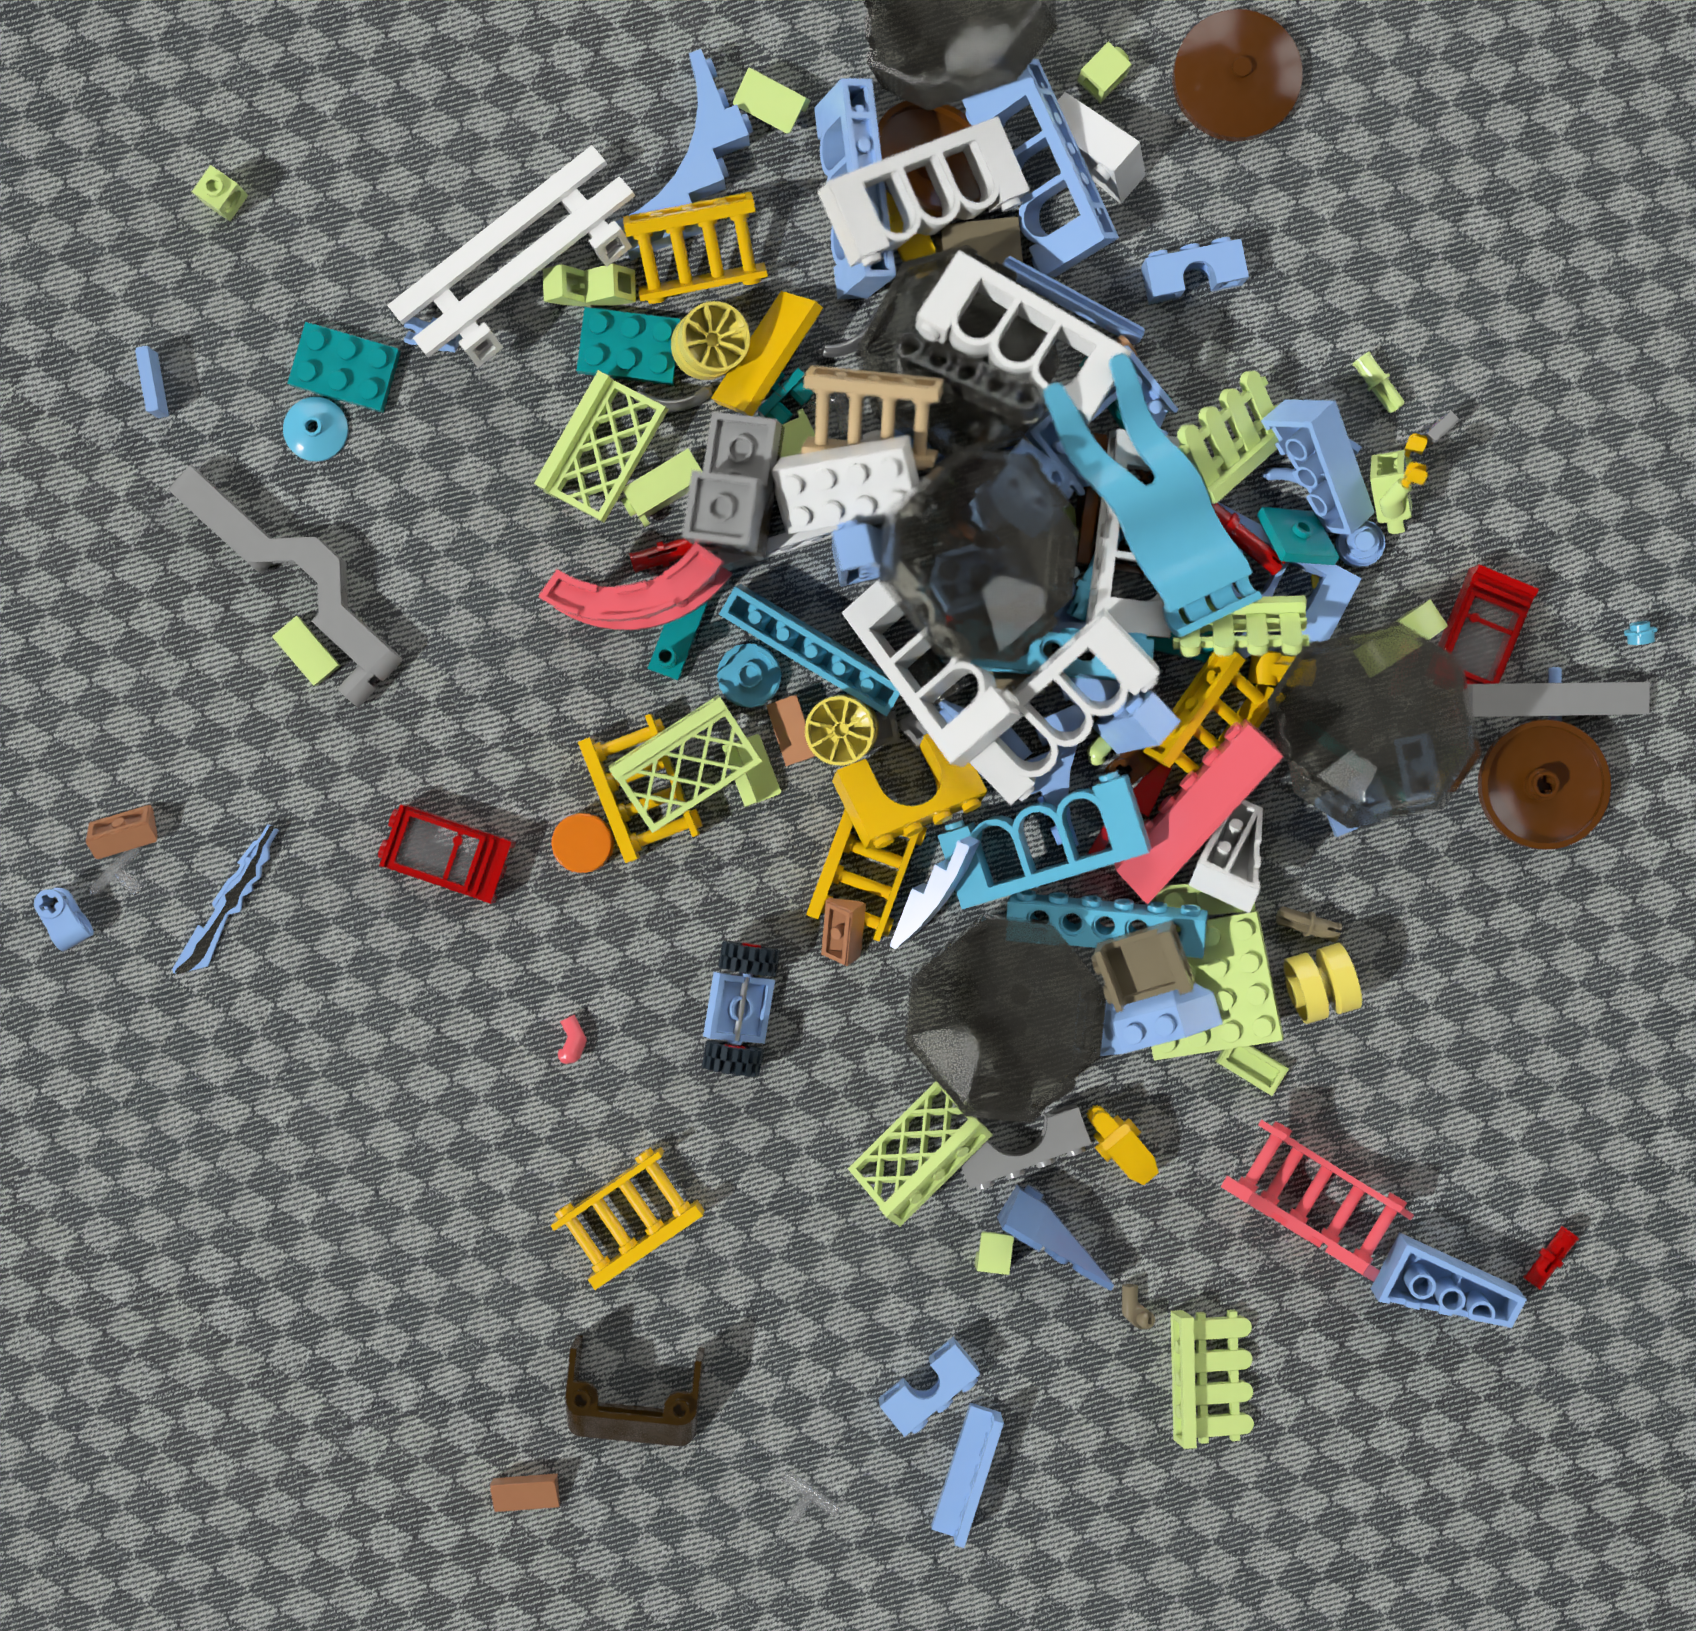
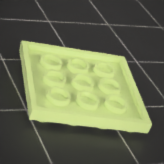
M1258 910L1250 911V913L1245 912L1207 919L1203 958L1187 957V960L1194 975L1195 983L1214 992L1223 1024L1186 1038L1151 1046L1154 1060L1277 1042L1284 1039ZM1175 925L1176 931H1181L1180 927Z

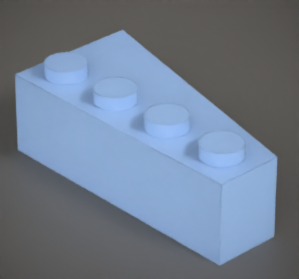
M1285 399L1261 420L1265 429H1272L1279 440L1275 443V446L1280 454H1287L1295 468L1291 473L1297 483L1300 482L1301 485L1307 488L1310 494L1306 498L1327 533L1352 535L1375 513L1335 400Z
M857 520L840 523L837 525L838 530L832 531V552L840 587L881 578L900 561L893 534L866 523L858 525Z
M1400 1232L1371 1287L1378 1302L1403 1304L1408 1308L1418 1310L1423 1308L1438 1311L1439 1314L1452 1316V1314L1464 1316L1470 1320L1509 1328L1513 1327L1527 1300L1517 1286Z

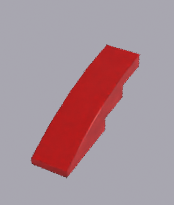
M1159 764L1133 788L1142 817H1149L1173 764L1170 768ZM1105 824L1096 836L1087 855L1105 849L1109 840Z

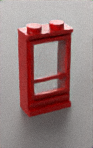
M1480 564L1469 568L1447 621L1448 627L1443 631L1426 675L1435 678L1434 683L1443 688L1453 689L1454 686L1464 690L1463 695L1466 697L1467 684H1499L1533 599L1536 597L1539 589Z
M400 804L399 809L395 808L388 823V826L392 828L389 838L382 841L378 851V857L381 858L379 866L489 904L496 903L497 896L494 895L499 880L503 879L506 873L507 866H505L510 848H515L516 841L407 804Z

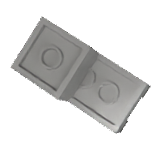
M712 412L703 471L692 470L682 538L692 544L697 543L710 551L765 558L776 489L772 470L781 456L785 427L777 419Z

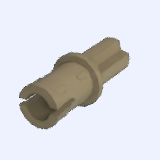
M1282 906L1276 914V923L1278 925L1301 931L1303 936L1313 935L1330 940L1333 943H1336L1341 933H1337L1336 930H1342L1341 923L1316 917L1314 912L1310 911L1307 914Z

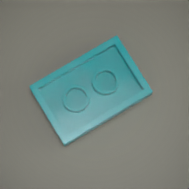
M584 307L577 373L595 376L599 370L611 378L673 386L676 362L671 351V338L676 325L681 319Z
M305 322L287 384L291 387L383 413L401 351L395 347Z

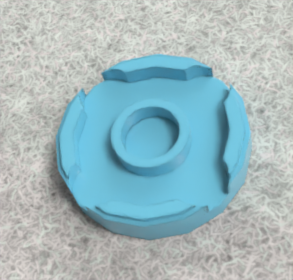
M749 643L737 645L726 652L719 663L717 674L719 688L725 697L737 706L747 708L762 706L771 700L780 687L782 676L779 662L773 653L761 645Z

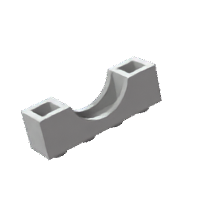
M1075 1103L1045 1113L1041 1134L1027 1148L1018 1151H1006L995 1147L987 1140L961 1168L969 1189L976 1187V1190H983L993 1186L995 1179L1006 1176L1007 1179H1013L1025 1173L1024 1169L1030 1166L1037 1165V1168L1051 1165L1055 1162V1157L1066 1153L1068 1157L1081 1154L1086 1151L1085 1146L1092 1143L1080 1110Z

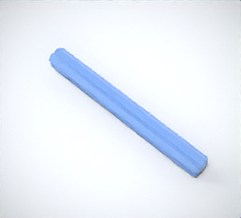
M1008 256L1003 261L1000 272L1004 276L1117 336L1123 335L1132 344H1137L1141 341L1145 332L1142 326L1011 256Z

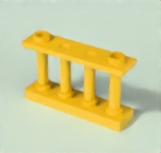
M752 192L623 216L626 237L633 236L635 240H638L647 281L646 286L638 287L640 302L648 301L649 304H656L667 300V296L742 282L743 285H753L761 282V278L768 277L765 262L755 264L747 218L750 217L749 213L756 212ZM730 217V220L734 221L743 267L723 270L715 224H717V219ZM698 223V226L702 227L711 273L692 276L683 230H685L687 225ZM666 230V233H670L679 279L660 283L650 237L653 236V232Z
M1213 651L1171 711L1181 722L1160 745L1145 748L1143 752L1151 759L1169 768L1175 762L1186 773L1196 772L1204 763L1201 762L1198 766L1182 752L1192 736L1210 750L1214 746L1218 748L1225 741L1224 734L1235 722L1240 724L1244 718L1258 729L1282 693L1267 685L1256 684L1254 686L1239 672V669L1246 661L1239 653L1234 652L1229 656H1219ZM1230 682L1247 697L1237 713L1220 699V696ZM1211 709L1228 723L1218 739L1201 725Z
M651 713L645 715L648 726L604 744H601V742L595 743L591 737L578 742L625 863L640 859L638 852L642 851V847L686 829H689L692 837L700 835L698 828L703 827L700 816L695 808L687 810L683 813L684 817L667 823L653 833L651 830L637 835L636 832L631 834L626 822L631 820V816L639 812L632 802L626 805L624 802L619 804L615 791L619 790L620 784L615 780L611 772H606L602 761L607 760V756L645 742L663 731L665 727L661 718L655 720ZM664 755L658 759L655 772L666 769L668 775L674 776L675 769L670 756ZM653 763L643 770L651 771ZM636 773L626 781L629 783L647 775ZM677 781L673 799L687 802L681 784ZM672 787L651 795L670 798ZM646 798L639 799L643 807ZM649 799L647 810L666 802Z
M845 809L806 915L819 919L820 913L825 914L826 899L833 898V896L828 895L831 883H845L887 899L881 917L865 912L864 925L876 929L873 940L880 942L882 935L888 937L894 921L893 918L889 917L914 846L915 844L922 845L927 827L923 826L924 829L921 832L907 837L909 840L903 856L883 849H876L875 846L865 850L862 842L856 840L855 835L850 834L853 823ZM851 851L898 868L892 886L890 887L844 870V866L839 864L842 853L849 854Z
M651 1147L635 1157L637 1163L574 1207L570 1202L555 1213L557 1219L551 1224L552 1229L555 1231L566 1224L592 1262L593 1266L591 1268L593 1272L590 1274L588 1281L594 1290L691 1225L704 1214L705 1210L698 1200L692 1204H689L688 1201H683L657 1163V1160L664 1154L662 1147L655 1151ZM644 1169L650 1174L673 1208L671 1212L674 1216L664 1223L661 1219H656L630 1181L632 1177ZM618 1187L647 1227L645 1229L647 1235L638 1241L634 1237H629L603 1199V1197ZM590 1206H593L620 1246L618 1248L620 1253L612 1259L602 1255L576 1217Z

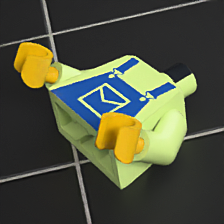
M1418 433L1410 435L1404 450L1371 456L1370 482L1378 523L1387 522L1390 534L1403 533L1408 529L1406 519L1412 517V487L1410 484L1412 482L1423 485L1428 476L1426 465L1411 462V452L1422 455L1428 440L1426 436Z

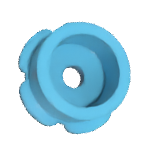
M1649 621L1630 623V629L1624 631L1629 645H1643L1655 641L1654 632H1657L1658 629L1650 627Z

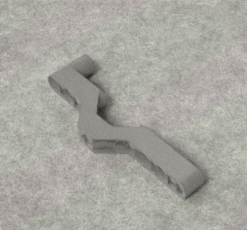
M189 465L168 488L177 499L259 573L263 574L270 566L299 565L317 582L318 614L311 621L358 664L356 669L337 688L355 706L360 707L377 689L374 683L378 679L384 681L403 661L397 652L348 608L346 562L317 537L271 538L192 465Z

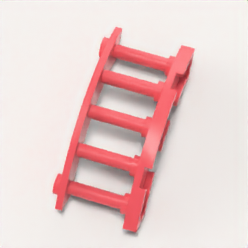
M695 543L679 562L666 570L664 574L647 582L643 581L617 587H603L579 581L557 569L538 597L568 617L588 625L613 630H639L670 623L698 609L725 585L732 576V573L722 567L725 563L721 559Z
M1261 1120L1258 1126L1271 1133L1270 1137L1245 1178L1241 1177L1237 1182L1227 1176L1221 1187L1319 1248L1322 1243L1328 1245L1325 1250L1326 1253L1374 1282L1380 1270L1371 1265L1373 1261L1371 1256L1397 1213L1409 1220L1413 1218L1414 1214L1405 1209L1407 1202L1391 1192L1385 1197L1289 1137L1292 1130L1275 1121L1271 1126ZM1283 1141L1293 1148L1267 1191L1263 1190L1258 1195L1255 1193L1258 1189L1256 1184ZM1303 1155L1320 1164L1321 1167L1296 1209L1292 1208L1287 1213L1277 1206L1280 1202L1277 1198ZM1332 1173L1352 1184L1353 1187L1328 1228H1323L1320 1233L1306 1224L1309 1220L1306 1216ZM1366 1193L1386 1206L1360 1249L1356 1248L1352 1253L1338 1244L1341 1239L1338 1236L1363 1194Z

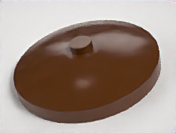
M1245 9L1225 10L1200 21L1184 38L1173 65V90L1176 101L1185 117L1203 133L1225 141L1252 140L1274 130L1292 110L1301 90L1303 77L1302 62L1295 42L1278 22L1256 11Z
M911 99L900 102L890 108L878 123L882 160L966 129L972 125L968 122L966 114L940 101ZM964 151L946 157V162L962 196L969 201L980 202V189ZM922 166L905 173L923 212L934 218H942V205L926 167ZM885 181V189L891 194L889 187Z
M1556 720L1525 722L1504 732L1487 750L1478 774L1479 801L1490 824L1509 841L1531 849L1548 850L1563 848L1586 837L1602 819L1611 794L1610 770L1599 746L1579 728Z

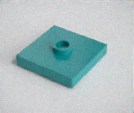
M1261 507L1257 517L1280 561L1335 565L1340 557L1314 511Z

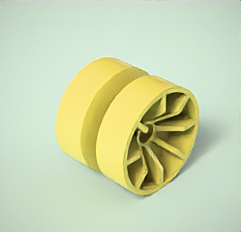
M709 301L698 305L676 325L673 331L671 351L675 362L683 372L696 379L712 380L724 375L738 365L748 351L750 333L747 322L741 313L729 304Z
M838 694L819 702L809 713L805 724V737L809 748L820 760L832 765H848L862 758L874 746L879 732V723L873 708L850 694Z
M1341 943L1317 949L1316 963L1308 953L1284 959L1287 991L1292 1004L1305 1024L1328 1018L1329 1003L1337 1014L1361 1008L1362 994L1353 963Z

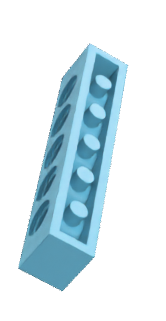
M742 584L734 587L719 613L723 618L885 716L889 714L900 696L898 690L881 668Z
M963 621L962 626L955 625V633L960 634L969 644L971 664L991 672L1029 675L1049 659L1043 653L1046 645L1055 643L1062 647L1080 631V629L1061 628V633L1048 632V627L1028 626V630H1015V625L1007 623H997L995 628L982 627V623L977 621ZM1128 633L1153 660L1154 640L1147 639V634ZM983 639H992L997 646L991 654H983L977 648L979 642ZM1023 641L1027 643L1029 652L1022 657L1013 655L1010 648L1014 642ZM1096 655L1091 661L1087 662L1081 661L1077 657L1063 670L1070 678L1118 681L1117 677Z
M1028 889L1012 894L1007 902L1006 939L1096 948L1099 942L1138 931L1131 924L1134 920H1142L1148 927L1173 920V923L1177 924L1181 929L1177 933L1186 957L1203 958L1208 910H1201L1196 905H1182L1181 908L1167 907L1166 903L1157 901L1150 902L1147 905L1134 904L1133 900L1125 898L1116 899L1114 902L1102 901L1100 897L1093 895L1083 896L1082 899L1070 898L1068 894L1061 892L1038 895L1035 891ZM1042 910L1046 912L1049 919L1045 921L1039 920L1034 915V911ZM1070 913L1077 914L1082 922L1078 924L1071 923L1066 918V915ZM1104 916L1109 917L1114 921L1115 925L1111 927L1103 926L1098 919Z

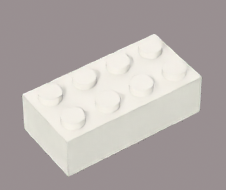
M909 435L781 457L772 470L789 534L837 526L840 523L852 520L862 522L917 513L923 501Z

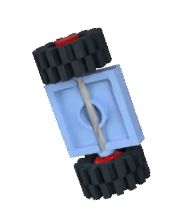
M722 941L718 967L730 971H738L739 974L713 973L703 1037L719 1039L720 1041H706L702 1068L728 1075L734 1074L735 1076H760L764 1050L756 1046L742 1044V1042L765 1044L775 980L753 975L776 976L780 950L752 943Z

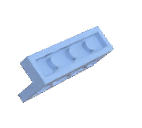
M974 1403L969 1404L931 1524L932 1530L953 1536L955 1546L965 1548L1004 1425L1001 1412Z

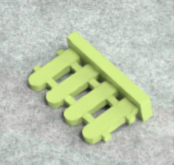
M1246 371L1241 375L1240 386L1243 392L1239 393L1237 389H1224L1221 392L1219 402L1222 410L1220 412L1214 406L1203 407L1200 410L1199 422L1202 427L1199 430L1193 424L1182 425L1178 430V440L1181 444L1178 449L1186 455L1198 471L1211 503H1218L1277 450L1275 443L1279 440L1272 429H1265L1261 420L1278 405L1273 406L1265 386L1268 384L1266 377H1260L1256 371ZM1247 402L1254 415V422H1252L1250 415L1246 409L1245 403ZM1226 420H1228L1235 436L1233 441L1224 423ZM1206 437L1215 455L1213 458H1211L1203 441Z
M1306 596L1262 597V599L1183 637H1173V649H1180L1181 655L1186 657L1199 655L1200 648H1214V653L1219 656L1232 655L1234 648L1248 647V652L1252 655H1264L1268 652V647H1282V651L1289 655L1299 654L1302 652L1303 646H1309V634L1302 635V631L1307 629ZM1205 598L1210 610L1213 612L1217 611L1210 598ZM1183 608L1178 609L1183 622L1187 625L1190 624ZM1213 631V637H1200V633ZM1280 631V635H1268V632ZM1234 632H1246L1247 636H1234Z
M1183 1310L1171 1311L1173 1440L1184 1449L1197 1448V1438L1201 1444L1209 1443V1437L1230 1435L1231 1441H1240V1434H1248L1254 1427L1253 1419L1248 1414L1240 1412L1239 1402H1246L1251 1399L1253 1388L1246 1381L1239 1380V1370L1250 1367L1252 1355L1244 1348H1238V1338L1249 1335L1252 1325L1247 1318L1237 1316L1236 1310H1227L1226 1317L1206 1318V1313L1195 1312L1196 1319ZM1227 1338L1228 1349L1207 1350L1206 1340ZM1228 1371V1381L1207 1382V1372ZM1195 1373H1197V1383H1195ZM1229 1403V1413L1208 1415L1209 1404Z

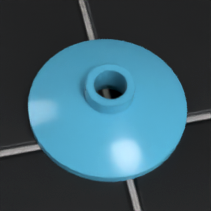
M309 397L300 400L290 408L284 420L283 434L288 447L293 453L307 461L320 462L334 457L342 450L348 437V422L343 411L334 402L322 397ZM311 422H317L318 424L315 432L308 431V425Z

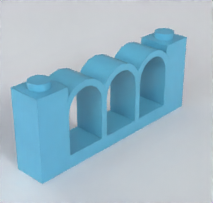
M1118 771L1099 776L1100 783H1096L1092 787L1093 790L1089 788L1078 789L1067 795L1058 807L1047 802L1034 803L1023 809L1014 820L1000 815L992 816L976 827L974 822L965 825L963 820L945 825L946 831L937 835L945 860H951L959 840L971 836L980 841L967 871L955 888L961 908L966 909L1149 853L1152 850V846L1128 774L1119 776ZM1080 798L1091 800L1097 805L1112 846L1111 848L1079 857L1066 813L1071 801ZM1041 812L1054 820L1068 861L1036 870L1024 834V822L1030 813ZM999 826L1010 833L1024 871L1023 875L996 883L993 882L981 843V837L986 827Z

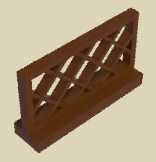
M1093 433V438L1107 453L1109 442L1107 435ZM1134 469L1140 477L1138 479L1140 482L1143 481L1145 485L1152 484L1155 479L1152 471L1144 473L1143 470ZM1091 485L1082 487L1085 495H1077L1075 514L1078 545L1070 547L1069 556H1073L1075 560L1072 566L1088 567L1095 552L1102 497ZM1127 544V545H1126L1125 547H1123L1121 550H1118V549H1117V551H1124V552H1125V551H1127L1130 547H1129V545ZM1118 560L1120 564L1115 563L1114 571L1146 576L1141 567L1131 566L1127 561Z

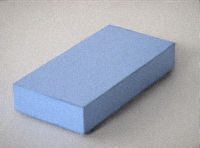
M148 346L136 347L135 352L146 411L157 418L168 417L169 413L158 353Z

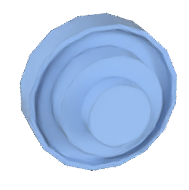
M1367 520L1352 535L1338 533L1335 541L1336 551L1340 559L1347 565L1355 568L1367 567L1375 563L1382 556L1385 548V536L1379 526Z

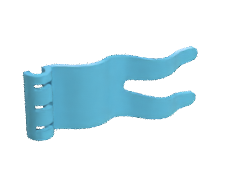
M1120 353L1110 358L1109 367L1116 387L1120 412L1126 432L1138 454L1154 473L1155 479L1152 484L1144 485L1101 448L1087 429L1078 409L1061 384L1053 383L1048 385L1044 390L1043 396L1066 455L1080 475L1101 495L1113 510L1136 561L1165 603L1163 605V615L1169 629L1176 637L1180 638L1262 599L1260 591L1254 590L1251 586L1248 575L1253 573L1247 559L1220 523L1198 471L1189 459L1164 435L1153 420L1147 408L1131 359L1126 354ZM1235 582L1242 599H1238L1234 594L1231 586L1232 583ZM1209 595L1210 600L1217 611L1213 612L1210 610L1206 603L1205 596ZM1183 608L1190 624L1187 625L1183 622L1178 609Z

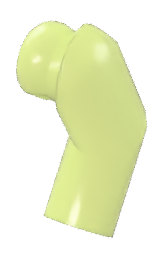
M1100 735L1093 740L1087 749L1088 761L1096 766L1102 765L1105 762V757L1112 750Z

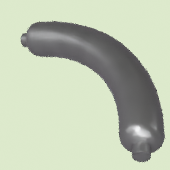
M879 305V308L874 309L868 324L855 337L839 344L824 345L822 348H819V354H822L825 358L839 357L863 347L880 329L886 316L884 306Z
M711 385L708 387L702 386L696 392L677 399H661L643 391L638 393L662 404L668 409V412H678L691 409L711 397V390L714 388Z

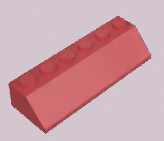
M1244 718L1240 724L1238 722L1232 724L1224 734L1225 741L1218 748L1212 747L1202 759L1204 764L1196 772L1191 771L1183 778L1180 783L1182 788L1174 797L1171 795L1166 797L1159 805L1158 811L1160 812L1152 821L1147 819L1144 822L1152 850L1147 854L1114 863L1118 874L1147 904L1150 903L1283 758L1275 743L1247 719Z

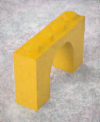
M928 733L924 735L919 746L936 782V794L928 802L917 806H905L889 799L881 790L866 758L836 770L832 782L865 850L874 846L876 849H881L893 843V838L903 834L906 837L913 836L924 829L923 826L934 822L935 825H939L950 820L953 817L952 814L963 810L964 813H969L982 805L981 802L987 793V789L977 770L969 762L964 767L950 764Z

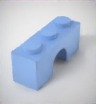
M1222 237L1211 242L1212 245L1199 247L1198 243L1181 247L1179 252L1168 254L1167 250H1159L1148 255L1149 258H1146L1141 266L1148 304L1180 298L1185 291L1183 274L1188 270L1203 272L1209 280L1211 292L1242 286L1249 275L1241 239L1231 241L1230 237Z
M954 1337L929 1356L930 1366L938 1374L937 1382L932 1388L923 1391L916 1390L903 1377L879 1397L880 1408L904 1437L911 1431L913 1434L919 1432L928 1423L927 1418L935 1411L938 1413L943 1412L953 1402L952 1397L961 1390L963 1392L970 1390L977 1383V1377L980 1375L978 1366Z

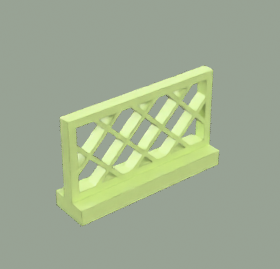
M598 370L534 484L554 498H558L605 523L668 409L662 404L614 381L610 376ZM617 392L626 395L629 406L613 411L611 403ZM647 407L656 410L650 422L639 425L636 411ZM631 413L634 427L618 432L615 419ZM610 421L613 435L597 440L595 431L599 424ZM636 434L638 443L635 449L623 453L620 440ZM615 442L618 456L602 461L599 447ZM594 449L597 463L581 468L579 459L583 452ZM620 463L622 472L619 477L607 482L604 468ZM599 470L602 484L586 489L583 475ZM578 478L581 491L571 495L561 492L568 480ZM604 491L606 500L598 512L591 508L588 496ZM582 498L583 503L579 502L578 499Z
M718 694L610 764L609 771L615 780L618 781L653 833L760 764L762 760ZM725 716L732 727L729 740L710 737L713 723ZM708 727L707 735L698 734ZM735 733L742 743L733 741ZM692 737L705 740L702 758L683 754L687 740ZM709 741L728 745L724 763L706 759ZM681 745L679 753L670 752ZM732 746L746 748L752 760L743 766L728 764ZM664 755L678 758L674 776L655 772L659 758ZM682 759L700 762L697 781L678 777ZM653 763L651 771L643 770ZM704 764L723 767L721 780L715 784L701 782ZM727 768L735 770L726 776ZM636 773L649 775L650 780L647 794L633 791L626 780ZM654 777L673 780L670 798L650 795ZM677 781L696 785L692 799L687 802L673 799ZM700 786L707 787L706 790L698 794ZM637 797L646 798L644 807ZM649 799L668 803L666 815L655 823L647 813ZM672 804L680 805L671 812Z
M938 1078L848 1170L878 1204L881 1212L901 1227L993 1134L976 1118L952 1090ZM943 1091L946 1094L945 1108L932 1109V1099ZM964 1114L968 1118L959 1129L950 1130L952 1115ZM944 1115L943 1130L929 1131L931 1116ZM916 1116H923L922 1131L909 1132L910 1121ZM929 1137H942L941 1147L936 1152L927 1153ZM908 1138H921L920 1153L906 1154ZM892 1139H900L899 1154L886 1155L887 1144ZM919 1160L918 1170L912 1176H904L905 1161ZM885 1161H898L896 1176L883 1177ZM869 1162H877L876 1177H864L860 1171ZM882 1183H896L895 1193L887 1201H884L881 1197Z

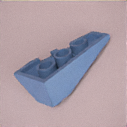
M1017 1184L997 1216L1002 1230L1039 1252L1044 1246V1251L1052 1256L1054 1260L1063 1265L1068 1262L1072 1263V1268L1079 1274L1111 1291L1114 1287L1111 1279L1047 1203L1042 1200L1044 1194L1028 1184L1025 1189Z

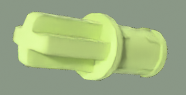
M1370 351L1352 364L1369 386L1367 390H1372L1389 413H1393L1403 406V398L1388 379L1390 374L1384 373Z

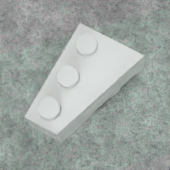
M1064 92L1057 102L1093 181L1122 204L1146 176L1140 142Z
M1246 800L1239 804L1212 834L1196 865L1189 886L1250 913L1260 891V882L1258 880L1259 868L1261 866L1259 854L1262 841V807Z

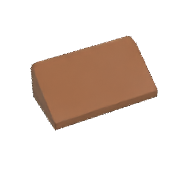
M797 695L766 705L785 765L789 766L816 757L806 741V722Z
M146 805L90 822L86 844L96 859H102L156 842L157 829L153 807Z
M835 898L826 899L821 955L845 966H849L861 956L866 903Z
M558 1474L493 1478L490 1484L495 1512L560 1507Z

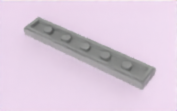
M1650 682L1467 684L1466 717L1649 714Z

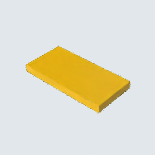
M781 291L750 337V344L745 357L738 365L728 371L711 399L721 406L746 416H753L821 313L823 307L814 300Z

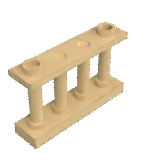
M811 365L804 375V388L813 389V392L817 394L815 437H807L802 445L801 453L866 443L861 442L863 398L867 395L880 396V400L883 401L880 440L894 438L896 401L909 399L913 400V403L916 404L912 448L917 470H926L928 467L933 468L938 458V450L927 449L929 406L933 402L938 403L943 393L944 379ZM833 392H843L850 397L847 440L828 438L830 394Z

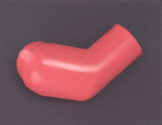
M574 1014L560 1021L568 1036L563 1048L558 1051V1058L563 1064L577 1062L581 1058L587 1041Z

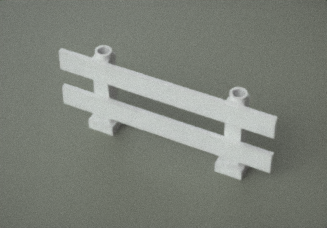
M592 145L387 305L402 325L433 301L442 311L443 315L413 337L428 358L458 334L463 338L458 343L477 367H480L504 347L485 322L478 326L475 321L586 234L591 237L588 241L606 267L632 248L623 230L615 220L609 225L605 221L606 218L635 196L634 192L620 176L588 201L577 189L608 165ZM559 202L570 213L568 217L462 300L458 301L449 290L450 287Z

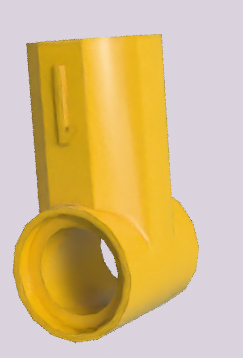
M1270 650L1264 655L1251 654L1248 681L1263 685L1285 683L1311 686L1316 674L1315 659L1304 656L1281 655V652Z

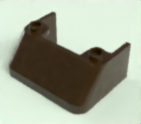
M576 1336L570 1348L565 1394L567 1426L573 1434L579 1437L669 1446H685L694 1439L697 1429L705 1348L698 1347L692 1392L675 1391L667 1397L663 1409L599 1402V1394L596 1387L590 1382L579 1380L583 1336Z

